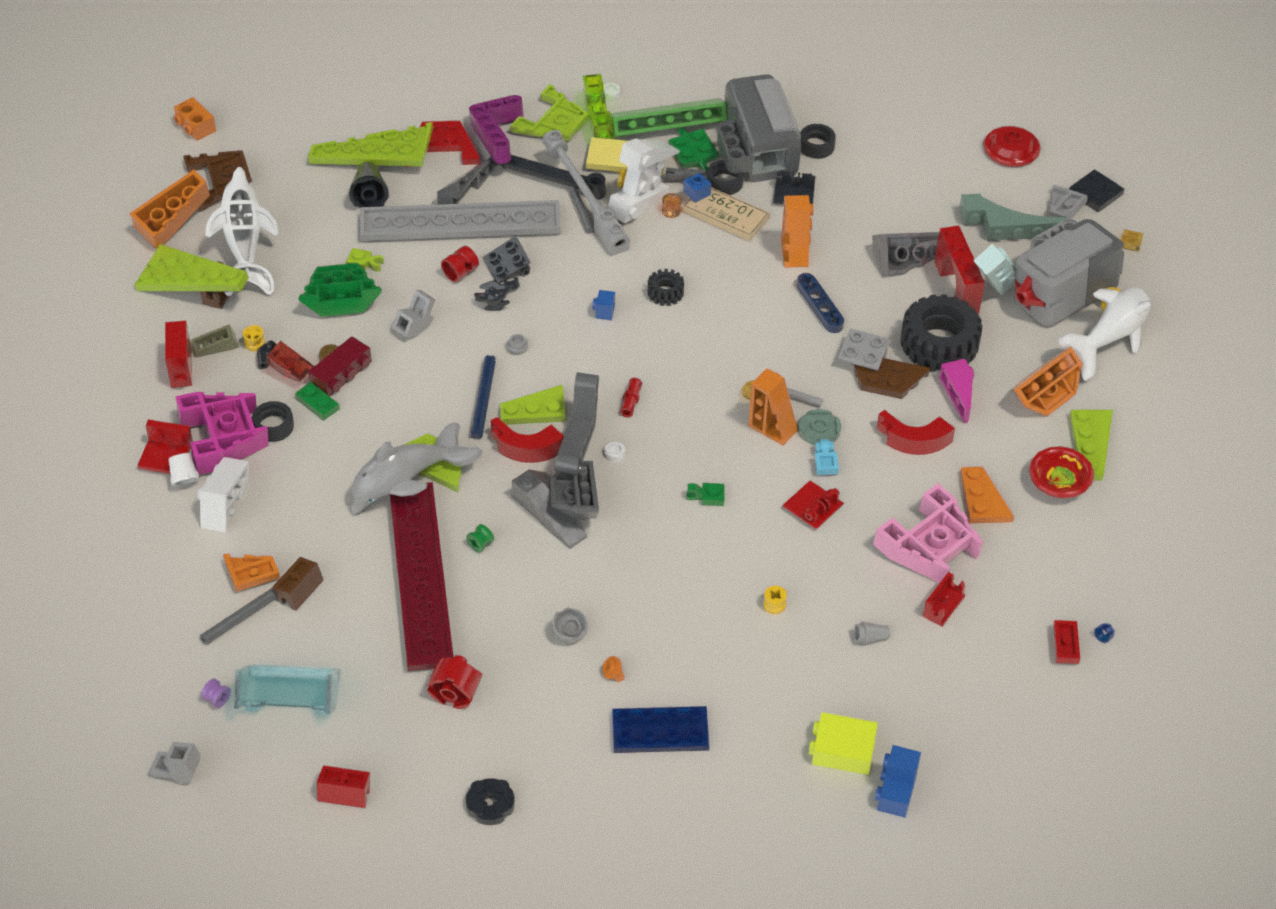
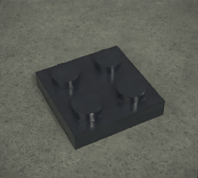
M1095 169L1069 187V190L1087 195L1086 205L1098 213L1121 197L1125 190Z

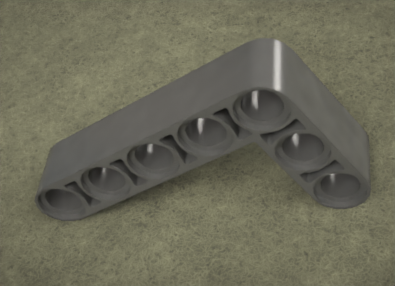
M580 372L576 374L573 414L557 455L556 472L579 474L595 429L599 375Z

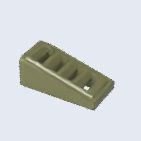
M230 324L191 339L196 357L229 351L239 347L235 332Z

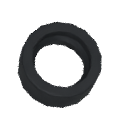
M810 124L801 130V152L807 157L821 159L828 157L835 150L836 134L829 126ZM821 138L827 141V143L813 144L807 140Z
M718 160L708 167L707 180L711 183L712 188L725 194L733 195L742 189L744 173H730L726 169L724 161ZM729 174L736 179L721 181L715 178V176Z
M269 401L256 407L252 413V422L255 428L264 427L260 423L270 416H280L286 419L279 426L267 427L268 442L283 440L291 434L294 428V420L289 406L279 401Z

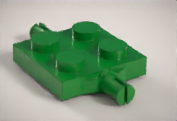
M678 127L677 132L680 136L668 140L669 145L680 150L674 156L682 169L684 167H700L702 170L705 169L706 174L708 171L706 163L718 159V151L704 129L687 133L685 127Z

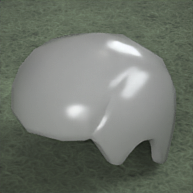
M567 607L555 613L552 626L554 634L561 641L573 643L586 635L588 622L586 616L580 610Z

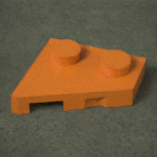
M228 553L223 554L224 562L236 592L280 578L273 556L262 555L257 557L244 554L243 558L231 557Z

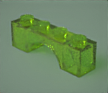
M583 75V96L592 136L594 138L613 139V122L610 111H607L602 75Z

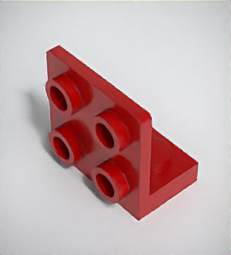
M148 419L145 425L148 442L138 462V468L171 474L169 458L189 453L191 450L190 442H193L190 426Z

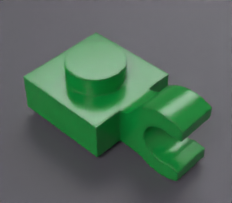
M688 483L686 499L702 500V505L724 506V484L702 483V487L695 483Z

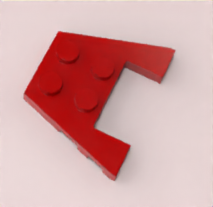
M460 120L424 121L421 123L420 127H425V123L432 122L433 124L427 152L462 151V165L480 164V157Z

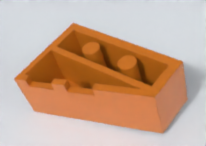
M809 195L784 196L781 231L784 268L809 267L810 230H812V218L810 216L814 215L813 203L810 204Z
M766 368L751 384L748 426L784 446L798 429L785 378Z

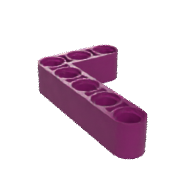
M510 95L471 105L469 107L471 127L494 162L498 164L510 162V143L498 124L515 121L519 116H524L522 97Z

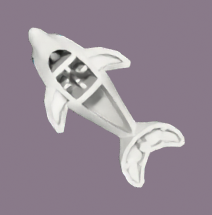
M237 167L233 173L232 180L225 186L221 206L212 213L206 224L205 235L210 238L223 228L229 248L238 262L233 267L246 271L249 276L247 281L258 285L266 294L271 295L274 291L272 275L267 269L255 263L254 257L260 227L276 236L279 233L277 223L269 211L258 204L254 189L246 179L245 171L242 167ZM223 291L226 296L233 294L231 291Z
M1129 287L1119 292L1112 289L1097 290L1093 293L1094 297L1106 302L1107 306L1094 328L1087 336L1068 333L1059 338V345L1065 349L1072 347L1082 362L1081 374L1084 381L1090 380L1095 374L1098 348L1129 335L1132 352L1136 353L1138 351L1141 341V325L1147 319L1151 308L1150 297L1142 288Z

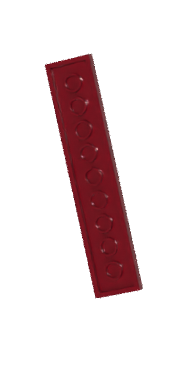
M426 482L427 488L415 495L401 497L390 494L408 671L434 669L439 659L454 658L433 482Z

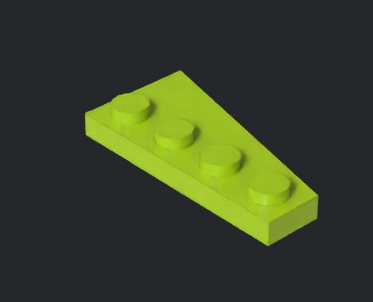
M1071 409L1069 416L1075 450L1084 454L1091 462L1095 474L1093 481H1102L1113 409Z

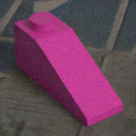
M965 359L941 364L939 379L964 423H968L974 371Z

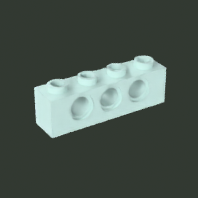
M992 244L974 260L985 278L1001 296L1014 285L1016 267L1001 247L996 248Z

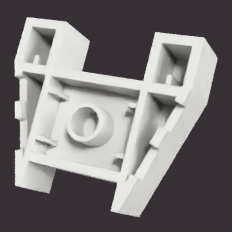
M633 139L623 143L619 162L628 166L623 190L611 195L608 209L613 211L615 218L623 223L637 218L670 190L669 186L661 182L660 176L665 165V159L678 154L680 150L661 140L650 141L644 139L642 141L640 139Z

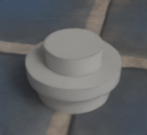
M514 334L509 338L507 348L513 353H522L528 348V341L523 335Z

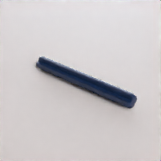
M486 355L484 357L471 428V437L474 439H481L483 437L496 358L493 355Z

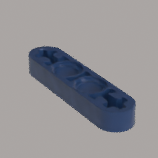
M800 274L797 278V289L820 322L830 333L841 332L844 326L842 314L812 274ZM812 294H818V295H820L821 297H819V298H813V297H811L810 295H812ZM827 307L830 311L823 312L820 308Z

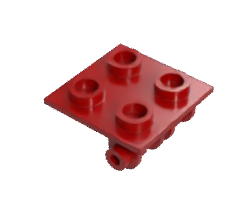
M810 480L788 499L782 507L817 530L844 505V502L839 500L840 492L836 488L826 491Z

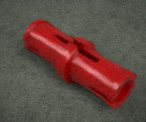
M630 378L628 388L623 393V404L620 409V414L622 413L623 417H632L635 405L639 402V392L642 386V381L639 378Z

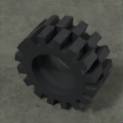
M661 269L657 270V273L654 271L652 276L650 275L648 278L647 294L650 296L649 299L651 301L654 300L655 304L660 302V306H664V303H667V306H671V302L674 305L677 304V300L681 301L684 296L683 276H680L679 272L675 274V270L672 269L670 272H668V269H664V272ZM661 286H670V287H672V288H670V289H663V288H660V287H661Z

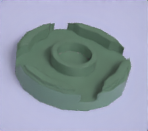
M814 409L806 412V415H802L799 420L798 431L804 441L815 445V442H819L820 439H829V441L835 442L840 436L841 422L837 416L835 417L828 410Z

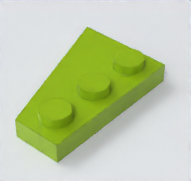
M563 384L500 403L501 420L506 425L565 422Z

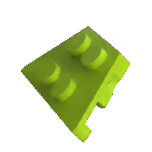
M427 433L403 445H435L437 437ZM442 460L426 467L418 474L458 492L462 466H454Z

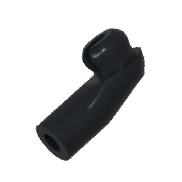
M269 340L258 348L256 352L258 368L266 369L268 367V358L275 353L277 344L274 341Z

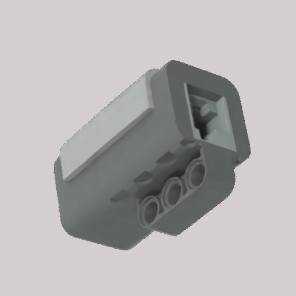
M769 74L729 80L725 86L724 99L727 121L721 122L717 129V144L726 169L730 173L746 172L752 182L776 179V173L781 171L790 172V176L794 172L795 175L799 170L801 134L780 82Z

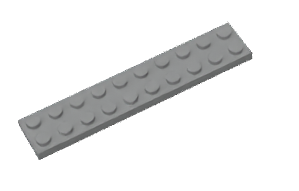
M559 200L361 207L360 212L361 241L561 234Z

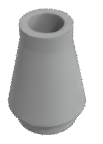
M861 621L860 624H855L854 627L855 641L861 642V644L889 639L890 636L888 625Z

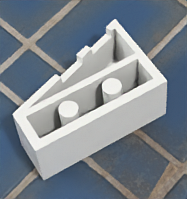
M223 457L220 463L215 466L211 476L207 477L204 486L199 488L197 498L200 500L201 528L227 532V519L229 516H234L235 509H232L235 500L240 501L249 481V461Z

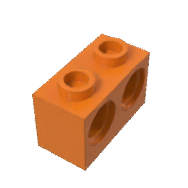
M194 97L174 106L175 122L177 125H181L189 136L191 135L196 141L216 132L214 116Z

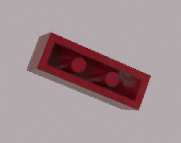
M351 336L308 371L309 383L312 382L328 396L338 392L344 384L352 380L356 374L368 367L372 362L370 347Z

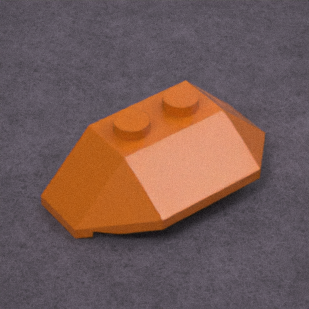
M1069 347L1018 382L1013 390L1025 408L1048 416L1076 395L1083 364L1072 347Z

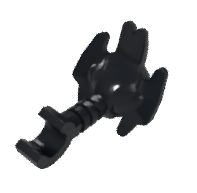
M513 277L514 280L512 281L503 280L504 284H500L496 280L481 284L479 288L485 289V292L475 293V301L486 302L488 306H485V310H502L504 306L510 303L509 300L504 301L506 294L510 290L520 287L518 277Z

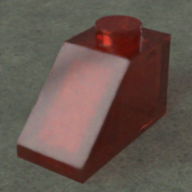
M281 340L267 355L269 366L284 377L301 382L308 374V371L314 367L313 364Z

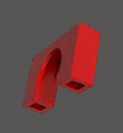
M960 226L940 228L934 262L940 277L955 275V297H958L960 301L964 300L969 303V307H973L979 315L985 285L982 274L974 262L975 259Z

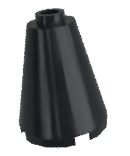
M364 162L358 167L349 189L350 201L356 208L383 207L389 198L388 186L376 165L371 162Z

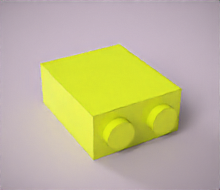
M821 712L820 721H815L813 735H817L816 741L811 740L809 755H813L812 765L869 775L878 722Z

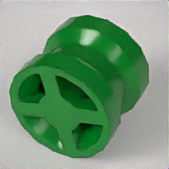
M479 524L474 532L467 534L466 540L473 550L482 552L485 549V545L491 544L494 541V535L488 527Z

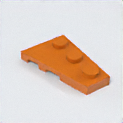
M983 466L961 467L960 475L969 524L1013 522L1014 516Z

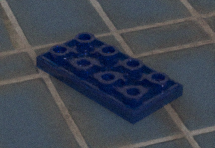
M707 706L612 709L614 753L709 751Z

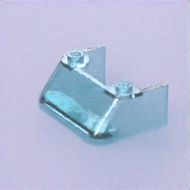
M261 664L246 665L236 670L234 709L245 706L247 711H260V707L265 705L309 707L316 710V714H331L336 709L341 669Z

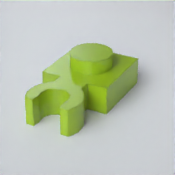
M352 248L346 264L358 262L365 271L367 267H370L373 271H381L380 264H384V257L382 255L372 256L371 251Z

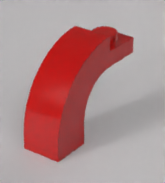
M886 410L878 414L877 429L882 434L887 435L886 444L897 451L912 455H926L938 452L953 442L955 427L940 416L925 426L913 427L903 424Z
M498 417L490 421V434L498 442V452L518 462L538 463L555 458L564 439V435L552 424L538 433L525 435L513 431Z

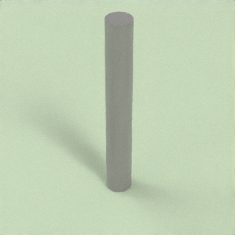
M787 388L790 398L821 407L823 399Z

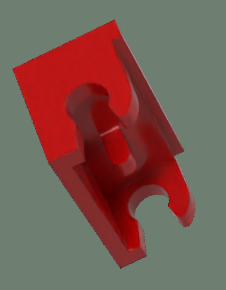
M950 572L945 575L925 601L923 617L941 627L944 626L966 595L964 594V581H961L957 586L953 582L954 574Z
M323 765L317 780V801L365 808L367 794L370 793V772Z

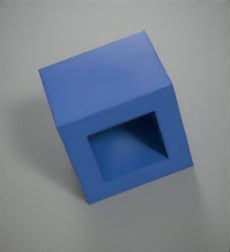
M697 173L684 180L683 192L696 203L711 195V183L702 174Z
M599 290L598 297L593 299L592 310H596V319L612 321L615 309V292Z

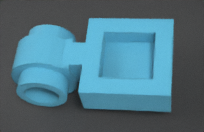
M820 439L819 442H815L817 475L839 474L837 452H834L833 441Z

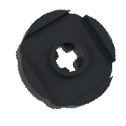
M487 778L472 782L471 788L466 795V809L468 814L476 818L478 823L497 825L502 823L509 814H512L515 807V797L513 790L506 780ZM493 798L496 801L493 802V805H488L485 800Z

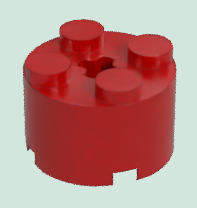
M455 655L454 658H442L438 660L428 682L427 691L434 700L443 705L449 702L454 704L452 708L464 709L469 707L483 675L468 664L467 659L463 656Z

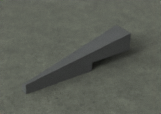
M490 156L437 191L438 205L458 204L471 187L479 189L499 164L494 162Z

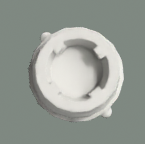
M190 453L179 454L169 458L172 486L185 485L200 479Z

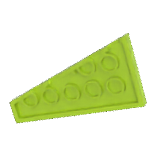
M432 122L425 123V127L415 128V125L409 126L408 130L403 131L393 129L366 134V138L356 140L355 137H350L348 141L340 143L329 141L314 144L311 146L308 161L309 164L361 165L364 162H371L376 166L423 167L433 131Z
M160 244L134 286L137 291L241 292L249 276L244 270Z

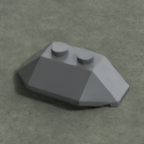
M583 461L578 475L557 472L550 479L553 508L572 518L582 520L596 519L599 505L593 461Z

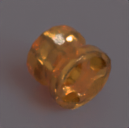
M676 193L664 195L662 198V214L668 218L678 217L682 209L681 197Z

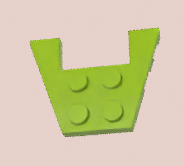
M549 84L541 92V99L553 104L552 107L537 123L519 116L510 125V132L544 137L549 131L558 130L561 132L563 139L569 141L587 122L588 113L573 101L569 102L562 92L558 93L555 87Z

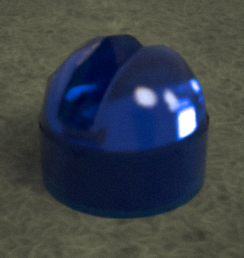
M1102 623L1095 628L1094 634L1100 642L1107 643L1114 637L1115 629L1109 623Z

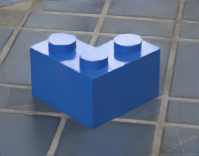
M893 745L891 753H885L880 780L884 782L882 787H877L874 799L879 801L877 811L906 818L917 777L921 752Z

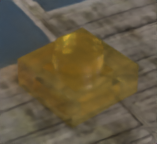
M1124 229L1121 238L1123 249L1139 252L1144 233Z

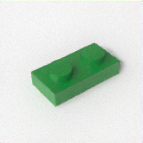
M312 382L295 392V398L323 421L340 410L339 403Z

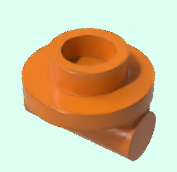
M610 656L604 662L603 675L605 678L615 679L617 682L625 679L621 660L618 657Z

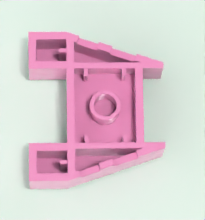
M937 483L922 496L919 511L927 517L910 531H907L894 518H891L877 529L873 545L890 560L940 583L950 571V567L947 565L948 562L964 550L977 559L983 541L976 530H973L969 525L968 518L957 506L958 502L955 497Z

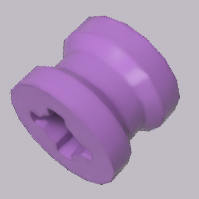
M215 678L209 680L201 691V698L211 701L212 705L216 708L224 706L231 695V689L226 685L222 686L220 681Z

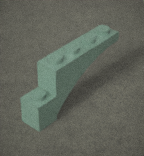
M981 193L961 195L959 210L963 225L983 224L987 241L1033 239L1067 219V217L1037 216L1014 211L982 197Z

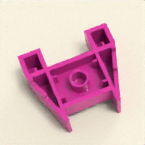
M193 392L175 396L180 424L190 427L205 424L209 436L208 439L190 442L192 460L199 475L213 472L215 466L220 463L223 457L241 460L269 446L267 426L255 428L250 416L257 407L255 393H239V396L225 395L224 392H216V395Z

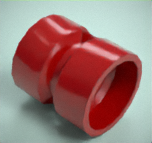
M466 245L460 247L441 261L442 271L452 282H458L466 274L471 273L479 266L477 255Z

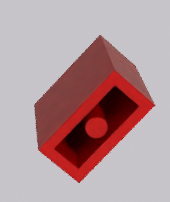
M186 320L165 322V362L171 388L192 386V347Z

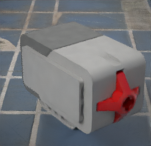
M1066 219L1031 239L1030 250L1017 258L1014 302L1045 326H1052L1085 307V305L1097 300L1098 298H1095L1093 294L1097 290L1118 287L1123 269V242L1091 219H1084L1080 222L1074 219Z

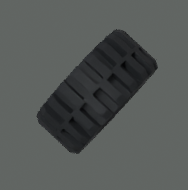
M936 294L930 295L929 298L923 297L918 302L912 303L904 314L900 340L904 353L909 356L913 363L917 362L919 366L928 367L930 371L941 370V364L965 359L969 364V362L974 360L979 350L983 326L981 324L982 320L973 307H969V303L964 300L960 301L958 297L953 296L951 298L944 294H941V296H936ZM940 329L951 332L955 336L940 337L928 331Z

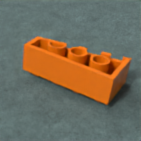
M192 170L129 213L134 228L157 250L160 244L165 245L210 196L207 183L195 170Z

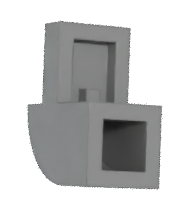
M416 290L409 308L398 310L391 328L406 338L418 336L428 328L434 318L430 313L435 299L422 290Z
M172 742L168 752L158 751L149 772L153 777L175 779L177 784H186L192 780L201 755L194 743Z

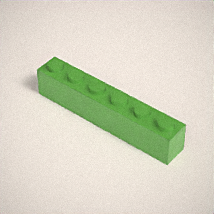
M721 98L609 113L611 133L614 136L727 121L725 101Z

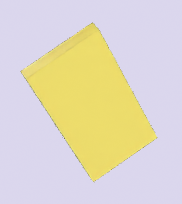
M591 137L586 168L620 172L621 169L627 170L628 166L619 162L623 143L628 141ZM665 165L662 169L661 176H663Z

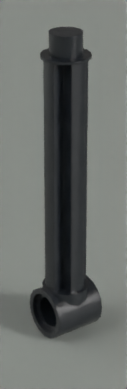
M511 155L510 162L499 164L502 165L503 169L508 168L580 189L567 170ZM591 173L588 176L581 175L597 200L603 199L606 195L605 176L601 173Z

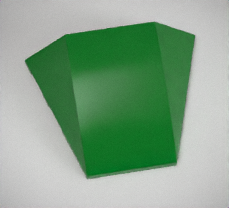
M358 262L318 266L310 277L309 285L304 287L305 292L300 294L299 301L321 317L363 313L382 293V289L375 285L373 279L367 277V272Z

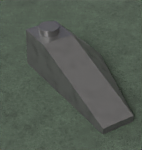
M939 232L872 235L873 256L883 275L904 274L911 269L935 260Z
M528 469L513 479L512 497L569 549L587 538V534L578 518H572L552 507L550 479L552 477L546 472Z

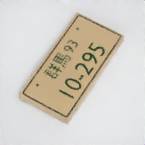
M712 187L710 196L696 203L689 198L682 206V212L748 241H751L770 218L769 212Z

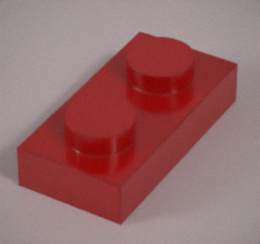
M1054 620L1053 634L1056 663L1079 664L1081 658L1077 621Z

